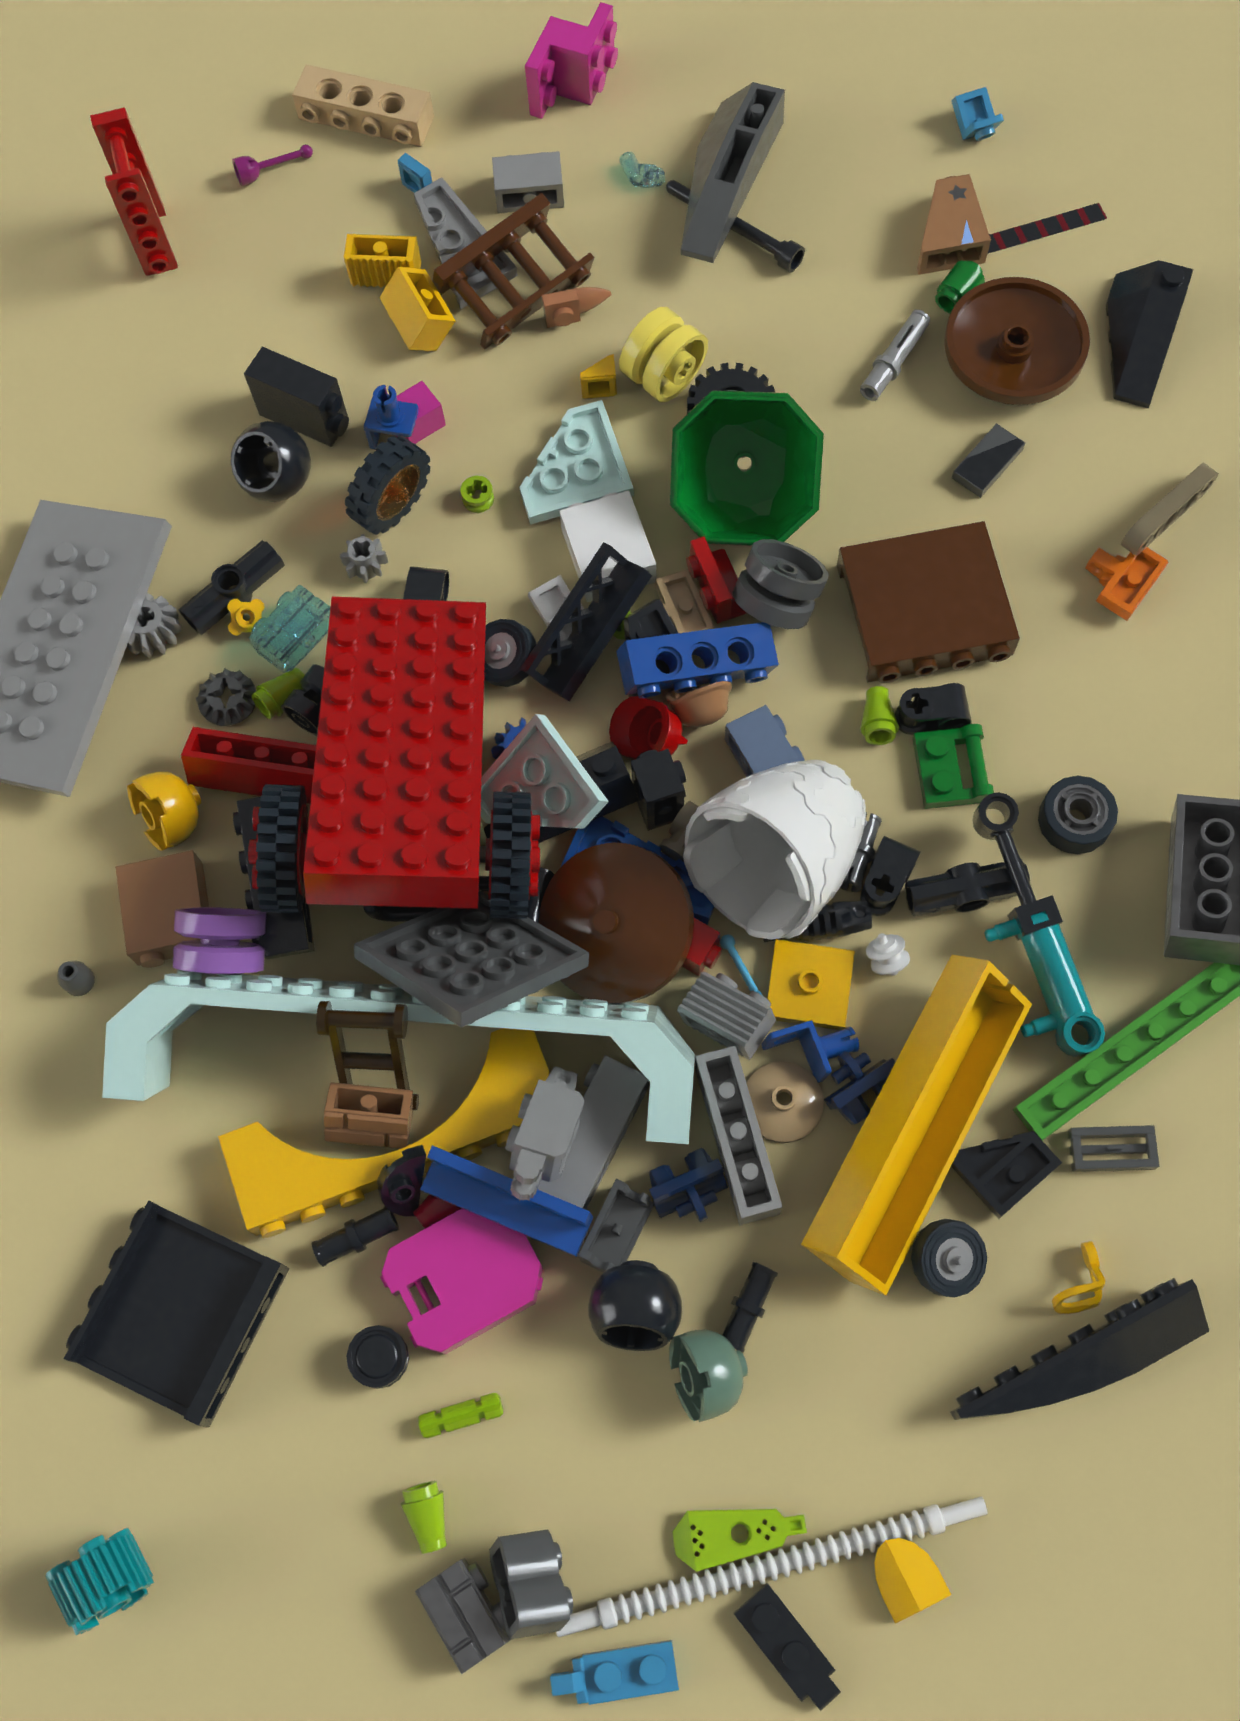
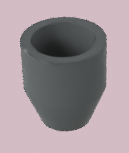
M73 960L65 962L59 967L57 980L59 985L69 994L82 996L93 988L95 976L92 970L83 962Z

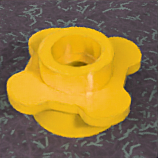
M238 599L229 601L227 605L228 611L231 612V622L228 625L229 632L235 636L240 635L242 632H252L254 635H261L265 630L261 613L265 608L264 603L259 599H253L251 602H241ZM245 613L249 614L250 619L248 621H245L243 619V615Z

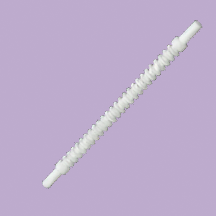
M982 1496L939 1508L937 1504L924 1507L922 1514H918L916 1510H913L912 1516L906 1518L904 1514H900V1520L894 1521L892 1517H889L888 1523L882 1525L880 1521H876L874 1528L864 1524L863 1531L858 1532L853 1527L850 1535H845L843 1531H840L839 1537L833 1539L832 1535L829 1534L827 1535V1541L821 1542L819 1538H816L815 1544L811 1546L804 1541L802 1544L803 1548L796 1549L795 1545H791L790 1551L784 1553L783 1549L780 1548L778 1555L772 1556L770 1552H767L766 1558L762 1560L755 1555L754 1562L752 1563L742 1559L741 1566L736 1567L731 1562L729 1569L723 1570L721 1566H718L717 1572L711 1574L706 1569L705 1576L698 1577L697 1573H693L692 1580L686 1581L685 1577L682 1576L680 1583L674 1584L672 1580H669L668 1586L662 1588L657 1583L654 1591H649L647 1587H644L643 1593L637 1595L633 1590L629 1598H624L623 1594H619L618 1601L613 1602L610 1597L597 1601V1607L572 1613L567 1624L561 1631L556 1632L557 1637L601 1625L605 1630L618 1626V1620L623 1619L626 1624L629 1623V1617L636 1616L638 1620H641L642 1613L648 1612L650 1616H654V1610L659 1608L665 1613L667 1606L673 1605L674 1609H678L679 1603L685 1601L686 1605L690 1606L691 1599L698 1598L699 1602H703L704 1596L710 1594L711 1598L714 1599L716 1598V1592L722 1591L724 1595H727L728 1589L734 1587L739 1592L742 1584H747L749 1588H752L753 1582L759 1580L763 1585L767 1577H772L773 1581H777L778 1574L784 1573L785 1577L790 1576L791 1570H796L798 1574H801L802 1567L804 1566L814 1570V1564L821 1563L825 1567L827 1560L833 1559L834 1563H838L840 1556H845L847 1560H850L851 1553L857 1552L859 1556H863L864 1549H869L874 1553L876 1546L882 1545L885 1540L905 1538L908 1541H912L913 1535H918L920 1539H923L924 1533L928 1531L933 1536L945 1532L946 1526L987 1515L986 1504Z

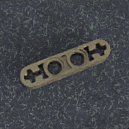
M1205 463L1200 464L1132 526L1123 538L1121 545L1133 555H1139L1207 492L1219 473Z

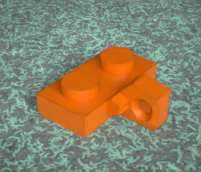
M1148 547L1137 556L1130 552L1126 558L1120 555L1114 557L1103 549L1098 548L1088 561L1085 569L1099 579V583L1105 586L1096 602L1128 621L1169 562Z

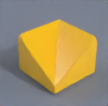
M614 354L606 356L580 373L582 398L617 395Z

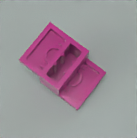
M600 2L588 27L550 16L525 64L530 116L542 119L548 106H553L556 95L591 105L597 92H602L606 74L609 68H614L618 57V48L614 47L617 23L613 21L612 5Z

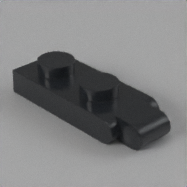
M768 1583L734 1612L736 1618L801 1702L809 1696L818 1709L822 1711L841 1693L830 1678L836 1670Z

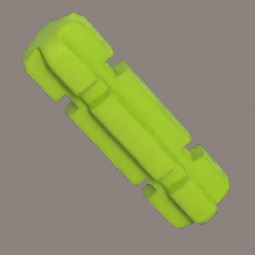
M490 1393L481 1396L479 1401L471 1399L441 1408L440 1413L431 1411L421 1414L418 1417L421 1435L423 1438H431L441 1435L442 1430L451 1432L480 1423L482 1418L490 1420L500 1417L503 1414L501 1398L497 1393Z

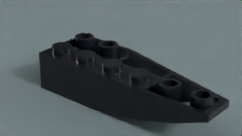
M1172 1278L1149 1289L1140 1295L1144 1303L1140 1304L1138 1299H1135L1105 1314L1104 1317L1108 1323L1094 1330L1091 1324H1088L1068 1335L1067 1337L1071 1344L1057 1351L1052 1344L1032 1355L1031 1359L1034 1365L1020 1372L1015 1365L993 1377L997 1386L982 1393L978 1386L959 1396L956 1400L960 1407L950 1412L954 1420L978 1418L1043 1407L1099 1390L1136 1374L1209 1332L1196 1284L1193 1279L1178 1284L1176 1279Z

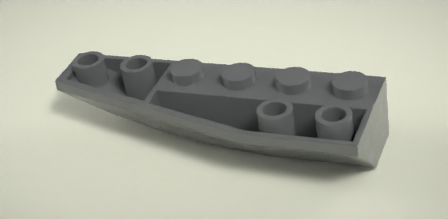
M752 82L721 102L697 149L681 255L714 263L784 123V89Z

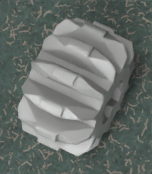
M147 593L127 644L129 650L135 655L143 652L145 656L151 658L155 650L165 654L166 644L177 645L175 634L182 631L176 608L169 605L167 599L162 596L154 599L152 595Z

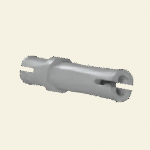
M914 310L883 355L877 356L873 362V370L861 385L860 393L863 397L870 401H876L888 383L897 378L901 372V364L929 326L930 317L922 310Z

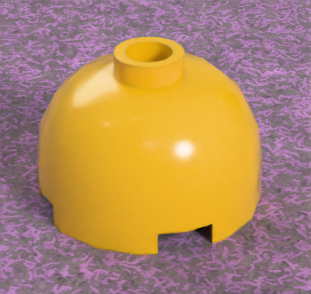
M159 771L142 775L127 786L134 815L141 813L144 821L150 828L144 831V834L153 846L163 851L180 844L190 837L197 826L199 818L198 805L201 804L200 795L194 785H187L183 779L170 772Z

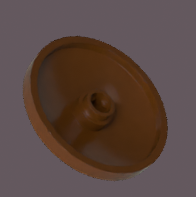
M1004 277L984 282L962 296L949 316L944 345L949 365L955 375L969 389L995 402L1011 405H1028L1049 400L1064 392L1074 383L1083 369L1089 352L1090 333L1086 319L1079 307L1061 290L1048 283L1031 278Z
M604 843L577 853L567 860L554 874L541 901L539 924L589 952L588 967L567 978L561 979L560 981L565 986L587 999L604 1000L608 1003H626L637 1001L656 993L677 974L688 955L692 943L694 913L685 883L665 859L639 846L626 843Z

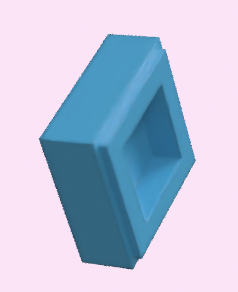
M404 153L398 159L402 184L415 193L432 183L430 169L407 153Z

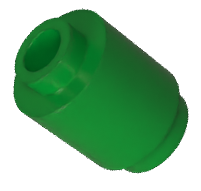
M958 261L937 288V295L935 296L937 305L943 311L951 314L954 306L962 296L985 282L981 267L973 261Z

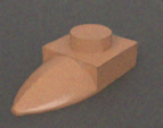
M581 287L542 295L547 328L567 326L581 321L580 314L600 305L611 296V291L597 287Z

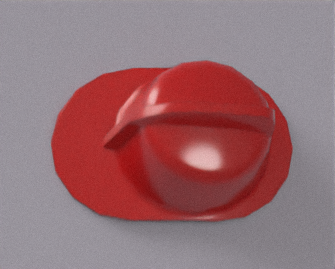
M631 696L619 704L610 720V741H613L617 746L620 754L636 759L640 754L649 750L660 752L669 749L672 756L679 745H684L688 742L682 736L680 718L659 701Z

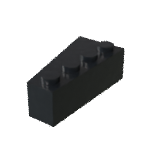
M261 797L237 801L238 812L233 813V824L236 835H242L244 850L239 851V863L242 873L248 874L250 889L245 890L247 909L261 911L257 896L258 889H252V868L256 864H249L248 861L249 840L256 839L257 831H253L252 817L253 808L260 807ZM306 897L304 898L300 913L266 912V933L259 938L252 939V943L259 944L265 948V959L315 951L309 904H306Z

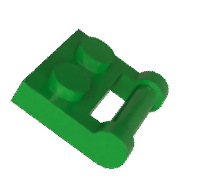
M969 724L957 729L914 733L912 740L924 809L979 804L986 796L994 793L993 785L988 783L981 740L984 738L982 725ZM966 744L973 782L972 788L963 789L955 745Z

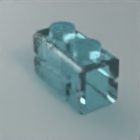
M298 585L292 592H285L279 598L276 609L268 618L263 617L254 624L249 639L255 651L264 659L272 663L283 673L291 671L328 633L330 606L318 597H315L313 593L302 585Z

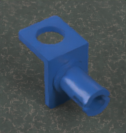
M386 385L378 386L373 392L363 427L370 449H376L381 433L401 435L403 437H411L419 407L414 403L397 401L396 391L390 385L388 387L389 394L387 393Z
M811 1020L769 1033L761 1046L763 1050H767L799 1040L812 1074L817 1082L820 1083L832 1072L828 1060L837 1057L844 1051L848 1053L858 1052L859 1040L858 1037L850 1039V1036L856 1034L852 1027L820 1037Z

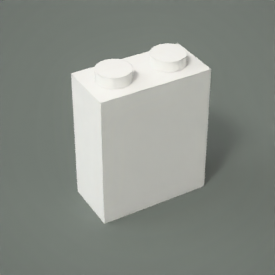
M630 491L609 493L601 499L587 503H575L567 509L559 511L561 529L578 578L581 577L604 542L611 545L628 561L646 569L652 575L647 585L655 583V579H657L656 562ZM610 557L602 567V578L608 577L617 564ZM592 591L585 593L587 602L593 600Z

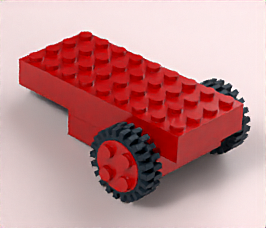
M332 596L309 821L306 806V790L303 785L265 784L260 798V807L253 808L252 825L253 831H257L256 839L249 840L248 861L249 864H256L252 868V889H258L257 896L261 912L300 913L304 903V894L306 896V904L478 909L480 862L485 863V871H489L488 900H490V918L527 919L530 896L538 897V872L540 871V847H538L540 815H532L530 792L493 791L490 838H486V846H480L486 602Z

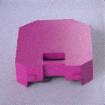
M460 1209L389 1248L380 1278L385 1288L389 1287L394 1296L401 1294L413 1318L412 1321L407 1323V1326L412 1334L410 1339L414 1347H422L446 1355L536 1304L538 1291H541L543 1278H541L543 1267L526 1235L465 1209ZM425 1277L428 1278L441 1303L437 1307H434L421 1281ZM415 1285L428 1309V1312L421 1314L409 1290Z

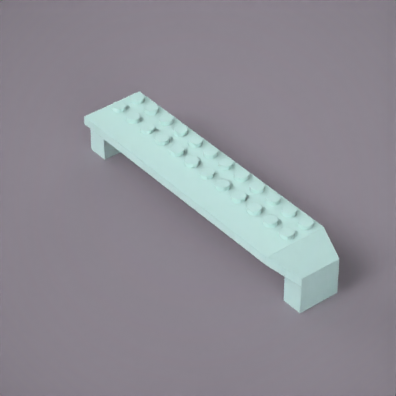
M177 970V973L165 974L163 980L148 985L106 1023L102 1098L144 1101L169 1087L173 1030L205 1005L317 1014L320 1001H330L332 1010L394 1012L397 1004H406L408 1021L442 1024L455 1023L395 984L377 985L364 984L357 981L338 982L324 981L317 978L298 979L284 978L277 975L258 976L242 973L205 974ZM526 996L468 1025L610 1036L650 1081L646 1141L689 1144L695 1054L659 1006L637 1002L608 1003L607 1001L597 999L576 1000L557 996Z

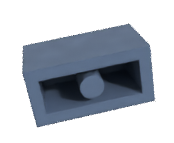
M767 705L733 720L725 726V741L746 777L782 764L805 761L799 748L796 745L791 747L785 737L787 731L782 719L777 714L773 716Z

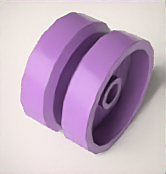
M193 907L175 910L174 931L184 937L199 938L200 940L182 941L173 947V968L205 974L253 973L264 970L265 948L256 943L240 940L259 938L266 933V912L221 907Z

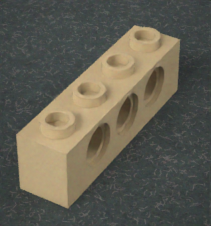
M307 64L292 93L297 115L301 120L422 147L434 118L430 92Z

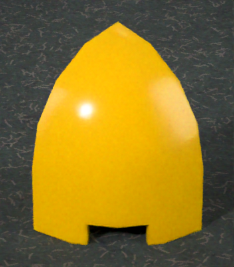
M895 1538L885 1540L877 1549L874 1562L876 1581L895 1624L951 1595L938 1567L928 1553L914 1542Z

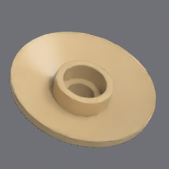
M773 1062L759 1068L748 1079L746 1084L763 1138L779 1143H789L804 1138L815 1129L823 1113L824 1098L819 1083L807 1069L791 1062ZM781 1092L788 1093L791 1096V1103L788 1105L779 1104L776 1100L777 1094Z

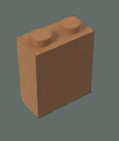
M193 850L115 866L126 954L138 966L141 965L146 968L161 966L165 963V960L173 958L174 946L182 941L200 940L199 938L184 937L174 931L176 909L209 907L203 863Z

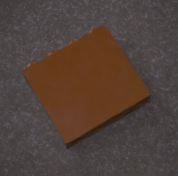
M985 521L840 547L837 570L840 579L845 578L868 664L867 683L874 681L889 683L897 680L900 676L911 674L926 676L938 669L948 667L963 669L975 662L986 660L1001 662L1014 654L1020 637Z

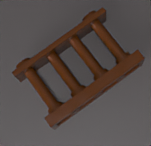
M540 193L434 269L432 281L440 295L449 289L452 291L456 290L486 327L483 330L480 342L484 350L493 343L495 345L503 343L511 335L513 328L542 308V295L564 291L572 285L579 287L591 276L590 269L595 257L588 253L582 259L576 261L546 224L551 203L543 193ZM528 232L536 233L566 269L553 280L547 277L520 243L521 237ZM503 250L506 253L510 252L539 288L538 291L525 300L493 262L494 257ZM475 270L483 271L512 306L513 309L501 318L497 319L468 284L467 276Z

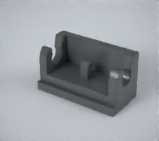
M616 1179L578 1255L580 1261L603 1273L612 1267L620 1266L623 1262H626L654 1207L650 1196L643 1192L639 1194L631 1190L627 1183Z

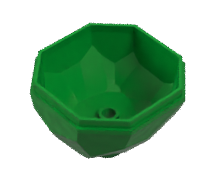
M711 391L672 429L670 506L699 537L704 536L708 544L753 545L754 542L761 539L785 542L819 510L824 433L788 393ZM743 456L749 457L751 459L750 467L747 469L739 468L737 465L739 458Z

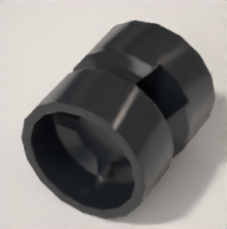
M313 664L301 679L302 689H294L281 705V709L287 717L299 727L315 736L318 734L324 667Z

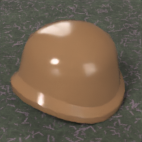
M720 681L706 686H697L695 690L685 693H675L674 689H671L666 693V699L683 725L703 727L717 722L727 713L732 684L728 681Z

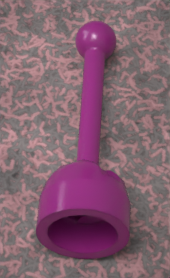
M305 144L300 147V150L265 161L257 162L250 156H240L232 159V163L240 185L245 186L257 180L260 169L299 157L308 159L312 156L313 150L309 145Z

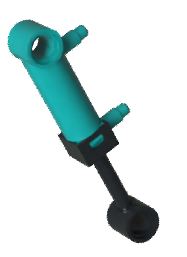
M1000 792L991 793L981 801L975 810L972 819L973 827L977 834L983 838L996 840L1021 906L1015 907L1007 915L1009 921L985 930V938L988 942L1003 940L1015 936L1017 941L1022 940L1050 1014L1022 1025V1035L1024 1037L1038 1036L1056 1030V1043L1061 1051L1073 1057L1084 1056L1098 1049L1103 1043L1105 1037L1104 1025L1094 1015L1059 926L1063 920L1053 895L1036 900L1011 836V833L1014 831L1013 825L1016 823L1019 815L1018 805L1007 794ZM986 810H999L1004 816V823L994 824L989 821ZM1073 1025H1081L1088 1032L1089 1038L1086 1045L1078 1044L1072 1038L1071 1029Z

